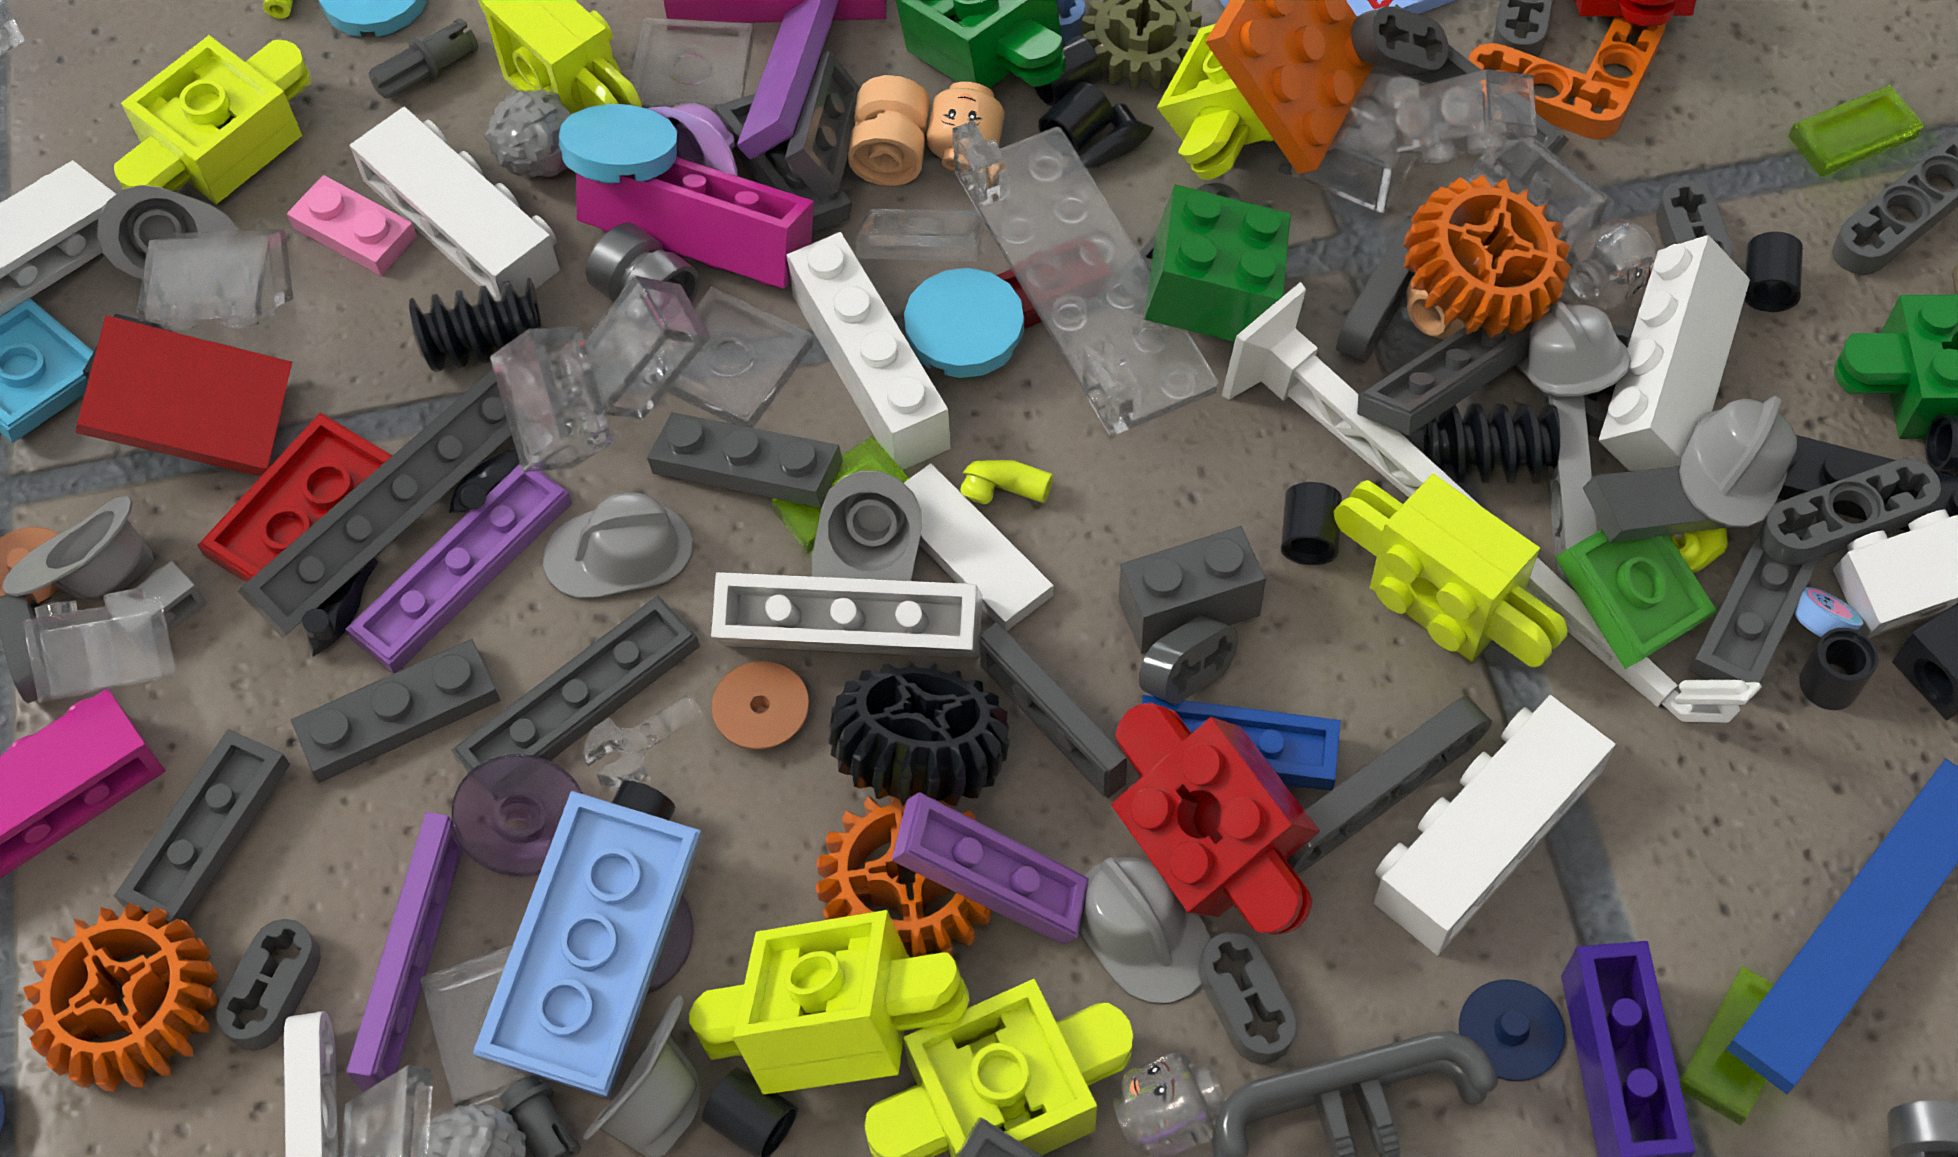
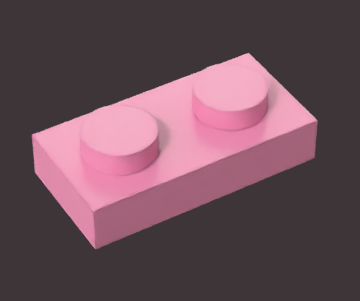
M325 175L287 212L292 228L380 276L387 271L418 237L411 221Z

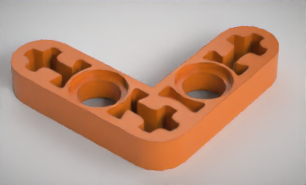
M1615 16L1586 74L1496 43L1482 44L1474 48L1469 54L1468 60L1484 73H1487L1489 69L1497 70L1493 75H1487L1551 125L1586 138L1606 139L1615 135L1620 129L1658 52L1666 23L1657 26H1642L1627 22L1624 16ZM1634 29L1643 31L1636 47L1627 43L1629 34L1633 33ZM1608 64H1621L1627 67L1632 72V75L1627 78L1613 77L1604 70V66ZM1516 77L1521 78L1520 86L1514 85ZM1535 84H1548L1554 87L1559 92V95L1554 98H1541L1535 95L1530 90V87ZM1569 96L1575 97L1573 106L1568 104ZM1595 107L1604 109L1601 114L1592 112Z

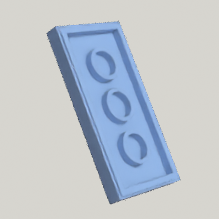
M571 791L472 1054L476 1058L610 1100L703 837L701 830Z

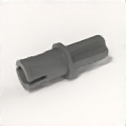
M458 18L449 26L422 41L418 38H413L409 41L408 49L370 70L368 75L374 89L382 97L391 98L426 77L430 80L437 79L439 77V70L478 50V43L472 30L470 29L464 33L463 30L467 28V23Z

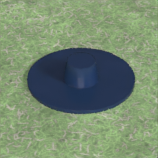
M1502 979L1482 985L1468 997L1459 1017V1034L1470 1037L1486 1051L1495 1066L1499 1079L1526 1081L1541 1076L1556 1063L1564 1046L1565 1029L1558 1008L1544 992L1523 981Z

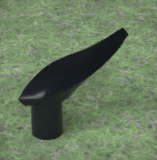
M1126 104L1114 105L1112 107L1114 119L1111 122L1114 129L1105 138L1082 154L1060 175L1062 182L1086 169L1105 165L1125 155L1147 139L1154 127L1137 121Z
M542 444L526 446L500 454L480 464L467 474L455 488L451 498L449 513L466 512L481 507L486 501V495L523 460L530 464L534 463L548 454L546 448Z
M375 558L368 562L317 609H311L303 616L302 623L307 632L308 645L313 657L329 648L351 624L359 609L364 586L379 562Z

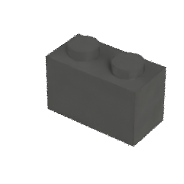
M1238 526L1121 563L1118 601L1142 654L1148 652L1151 646L1159 639L1197 616L1206 615L1227 625H1233L1260 616L1266 578L1242 526Z

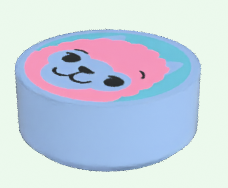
M1813 587L1805 588L1794 611L1796 619L1819 637L1836 628H1851L1859 631L1863 625L1860 615L1849 605L1837 597Z

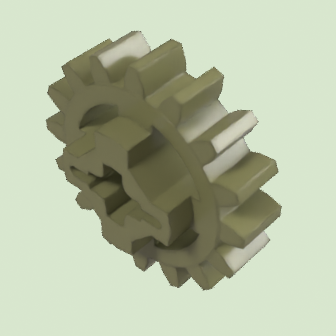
M1091 0L1089 3V15L1082 18V36L1090 42L1097 53L1102 71L1109 69V83L1115 84L1122 77L1129 78L1131 89L1137 90L1141 80H1149L1152 87L1157 89L1160 88L1162 76L1167 75L1170 79H1173L1201 28L1202 15L1201 12L1191 11L1192 0H1103V2Z

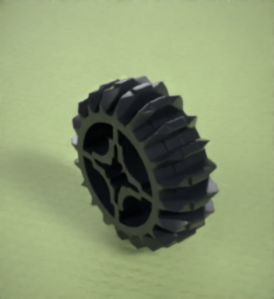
M911 661L908 662L905 668H896L891 664L884 663L879 673L872 670H862L859 680L846 681L843 693L836 697L835 706L831 709L829 724L831 756L838 760V772L852 775L853 784L856 788H874L876 799H882L886 796L896 797L900 799L903 807L909 798L920 792L936 801L944 800L950 806H957L961 796L978 798L982 787L994 786L996 776L1002 769L1003 761L1007 760L1010 740L1007 738L1009 731L1007 723L1008 712L999 707L998 695L984 692L981 681L963 680L959 670L951 673L937 670L936 664L930 668H918Z

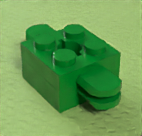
M896 0L907 51L957 82H973L990 88L1011 73L1029 85L1038 87L1057 80L1065 71L1066 61L1063 52L1062 33L1056 0Z
M1958 294L1900 295L1881 332L1851 334L1834 365L1835 378L1847 393L1890 394L1899 439H1926L1930 424L1935 417L1940 414L1958 415Z

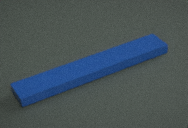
M1945 758L1726 1048L1727 1051L1788 1095L1958 864V766Z

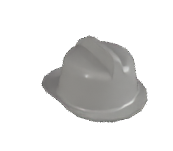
M138 185L123 189L107 201L98 217L97 237L102 252L116 268L131 276L179 292L202 295L219 291L234 280L243 263L244 244L239 228L226 213L208 203L162 187Z
M1560 301L1551 304L1550 311L1544 317L1534 322L1529 335L1528 356L1518 362L1516 366L1537 388L1545 393L1556 396H1583L1599 392L1617 383L1627 373L1631 358L1627 347L1617 338L1609 317L1597 307L1588 305L1566 306Z
M1776 395L1764 403L1745 398L1730 402L1721 410L1706 413L1697 423L1682 455L1679 476L1683 491L1692 505L1710 520L1727 527L1747 528L1762 522L1775 505L1785 482L1787 470L1797 449V436L1791 424L1778 412L1782 399Z
M858 471L842 477L829 489L821 508L812 554V577L911 581L922 530V510L914 492L900 479L881 471Z
M623 492L610 496L600 503L594 511L569 519L553 533L544 549L543 567L548 581L562 594L577 599L601 598L668 583L683 572L692 556L693 538L687 523L673 510L661 506L655 499L641 493Z
M119 496L107 502L83 522L53 537L28 553L6 575L2 584L6 595L17 597L30 594L53 584L76 598L93 600L110 597L126 588L152 566L154 561L152 550L128 521L133 507L130 497Z
M1109 857L1102 863L1093 866L1084 875L1089 878L1079 933L1111 978L1128 995L1147 1003L1171 1004L1191 996L1201 985L1198 974L1199 963L1204 948L1209 940H1211L1199 914L1188 913L1150 861L1137 857Z
M677 996L659 1018L635 1058L617 1094L585 1132L583 1140H588L594 1133L601 1130L646 1157H662L690 1125L699 1108L700 1083L697 1071L670 1037V1033L684 1004V996Z

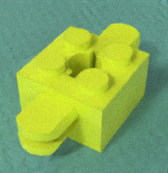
M478 0L488 23L503 78L518 92L545 89L547 92H554L559 95L561 102L569 110L570 114H574L587 107L605 104L642 107L637 91L632 83L622 75L617 62L613 58L610 46L613 34L605 19L598 12L593 10L589 13L576 0Z
M1215 24L1199 29L1157 106L1159 112L1183 141L1178 153L1186 162L1191 164L1192 171L1202 180H1211L1229 171L1233 167L1243 145L1263 140L1267 142L1274 140L1205 43Z
M208 35L121 102V105L141 143L114 164L115 176L122 188L147 185L162 187L176 192L188 182L216 205L302 136L289 104L290 100L312 82L300 49L295 44L286 40H272L247 61H243Z
M1434 473L1426 479L1404 504L1371 481L1366 480L1360 482L1350 493V497L1345 498L1334 510V519L1340 531L1377 557L1369 588L1376 592L1379 600L1388 609L1398 614L1405 613L1427 629L1431 638L1442 648L1448 651H1457L1473 662L1493 640L1526 665L1538 667L1552 654V649L1559 646L1567 637L1568 628L1563 617L1525 591L1540 547Z
M888 910L757 931L754 937L744 985L703 992L694 1002L689 1012V1023L709 1059L716 1060L743 1056L761 1092L765 1095L899 1075L905 1031L955 1023L966 1011L970 998L967 986L961 978L958 966L949 953L943 952L909 958Z
M1034 978L967 1008L955 1023L925 1027L904 1036L907 1062L917 1085L875 1103L868 1110L865 1131L870 1153L873 1157H934L948 1151L950 1157H955L979 1117L987 1120L1041 1156L1096 1131L1097 1104L1088 1086L1124 1070L1129 1064L1133 1041V1031L1129 1019L1120 1009L1112 1004L1098 1003L1059 1021H1055Z

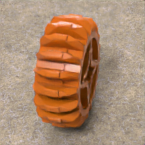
M1483 174L1473 179L1470 184L1459 177L1455 182L1450 183L1447 188L1441 186L1438 190L1431 193L1425 205H1420L1411 219L1412 224L1405 235V242L1403 244L1408 250V253L1405 255L1403 268L1415 272L1410 289L1426 290L1428 293L1424 309L1438 305L1445 311L1444 325L1457 318L1464 322L1467 335L1477 331L1481 325L1490 339L1497 334H1501L1504 329L1514 335L1522 331L1528 324L1533 325L1534 322L1544 317L1550 310L1551 304L1556 303L1561 297L1562 290L1565 287L1563 283L1568 278V272L1571 269V266L1565 261L1571 245L1557 239L1563 223L1548 222L1545 215L1547 214L1548 204L1535 207L1528 201L1529 188L1516 194L1510 191L1506 178L1491 187Z
M867 796V799L864 801L866 816L861 818L845 810L844 816L841 819L846 833L828 831L825 842L830 854L819 855L817 859L818 874L824 877V879L816 884L817 897L819 901L828 903L823 909L824 920L871 913L873 911L862 903L863 901L870 900L872 906H890L901 914L903 920L892 919L908 955L913 957L925 956L926 952L936 950L937 953H949L953 958L951 940L955 939L961 944L971 947L976 940L975 930L971 924L987 926L991 920V909L956 893L942 909L924 917L928 904L937 897L950 895V889L916 873L915 882L912 883L914 899L909 900L907 898L906 884H900L901 874H904L903 866L892 861L905 805L902 807L899 798L889 796L890 805L880 807L875 799ZM944 800L939 801L940 803L954 809V806H950ZM971 810L962 813L976 821V817L971 813ZM891 842V846L885 855L879 859L865 862V868L859 869L863 861L874 850Z
M129 902L120 917L112 909L101 907L97 924L91 927L84 920L74 918V932L76 935L67 942L61 938L50 937L51 947L56 954L52 960L33 961L34 971L42 978V981L23 987L25 998L34 1006L21 1014L25 1025L34 1032L29 1038L33 1049L41 1056H46V1065L59 1076H67L69 1074V1079L79 1087H86L88 1089L96 1081V1084L102 1090L115 1093L123 1078L133 1088L143 1089L147 1070L151 1068L161 1076H171V1064L168 1058L176 1052L181 1056L194 1057L193 1047L187 1039L191 1033H210V1023L200 1013L218 1007V996L209 987L219 981L217 969L208 961L211 957L210 949L201 938L194 937L195 931L187 922L176 919L167 923L168 913L165 910L158 909L155 906L146 915L139 905H133ZM132 954H154L147 959L142 954L136 959H133L128 962L115 961L116 959ZM116 980L122 985V992L125 996L122 1000L129 1010L128 1014L121 1009L122 1004L119 999L121 993L115 984ZM163 1002V1004L161 1005L160 1009H159L158 1012L156 1013L158 1007H159L160 1004ZM116 1031H127L130 1034L125 1038L111 1042H87V1040L96 1035L102 1039Z

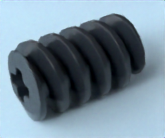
M527 278L525 296L521 297L518 296L510 281L503 282L501 300L498 301L494 300L486 285L479 287L476 305L470 304L462 290H456L453 309L448 310L438 294L432 295L430 311L423 314L414 298L409 300L411 323L418 349L430 369L434 372H439L444 368L446 353H448L455 366L461 368L468 364L470 348L482 364L490 362L494 344L504 358L516 349L517 340H520L529 355L537 354L539 350L542 324L536 292L531 278Z
M1472 403L1467 407L1462 419L1457 406L1454 405L1439 415L1437 420L1435 418L1424 425V455L1442 471L1445 465H1452L1458 483L1464 482L1470 465H1477L1482 483H1489L1495 465H1502L1507 483H1514L1520 466H1527L1532 483L1539 484L1545 466L1555 468L1559 459L1560 421L1557 407L1554 404L1545 405L1538 418L1533 407L1529 404L1518 406L1513 418L1506 405L1496 404L1492 407L1488 418H1486L1483 407L1478 403Z

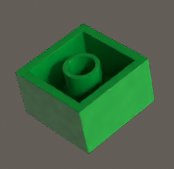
M1174 184L1155 236L1144 320L1235 342L1236 336L1283 297L1291 213Z

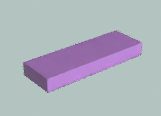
M920 792L906 801L892 861L1062 945L1077 939L1089 882L1088 877Z

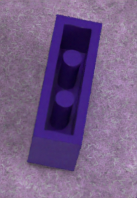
M1648 941L1577 946L1561 975L1598 1157H1692L1695 1153V1148Z

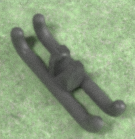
M1452 1031L1419 1035L1258 1079L1235 1089L1222 1104L1211 1134L1213 1156L1246 1157L1249 1151L1245 1131L1247 1124L1315 1104L1332 1157H1357L1356 1146L1348 1129L1341 1100L1343 1096L1355 1094L1370 1129L1372 1143L1376 1151L1379 1152L1380 1157H1400L1399 1139L1381 1086L1427 1073L1438 1072L1448 1076L1454 1082L1464 1102L1470 1105H1478L1485 1100L1487 1093L1496 1088L1498 1075L1486 1051L1470 1037Z

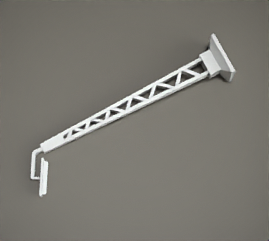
M1301 282L1236 336L1221 396L1230 400L1262 382L1283 401L1287 397L1293 399L1407 497H1410L1434 473L1477 503L1399 431L1357 414L1358 394L1316 356L1318 348L1296 329L1306 288ZM1539 558L1536 559L1525 591L1561 615L1568 628L1567 632L1657 708L1662 704L1683 722L1728 723L1740 712L1738 705H1745L1762 688L1758 682H1744L1743 680H1684L1679 685L1681 690L1679 694L1674 690L1677 684L1647 657L1624 669L1578 594Z

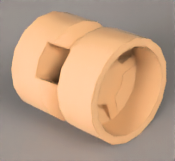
M892 75L874 77L862 84L857 95L854 114L855 126L851 132L848 151L849 166L856 175L868 182L884 186L907 184L918 177L922 170L925 134L928 129L931 108L930 96L922 86L913 80Z

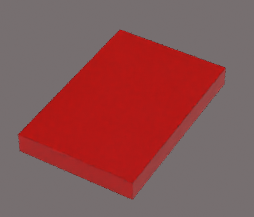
M106 315L75 433L262 476L269 466L292 361Z
M319 413L197 546L206 558L247 583L393 455L324 414Z

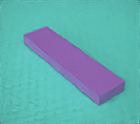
M804 0L785 13L737 143V147L750 160L759 157L793 136L837 9L838 0Z
M523 460L486 495V501L481 507L470 510L345 629L350 639L393 674L398 672L572 504L569 493L526 460Z
M425 812L348 1064L347 1074L364 1094L388 1097V1094L392 1092L464 847V842L449 815Z

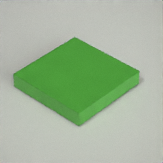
M1602 529L1554 557L1624 669L1640 662L1718 613L1669 535L1609 543Z

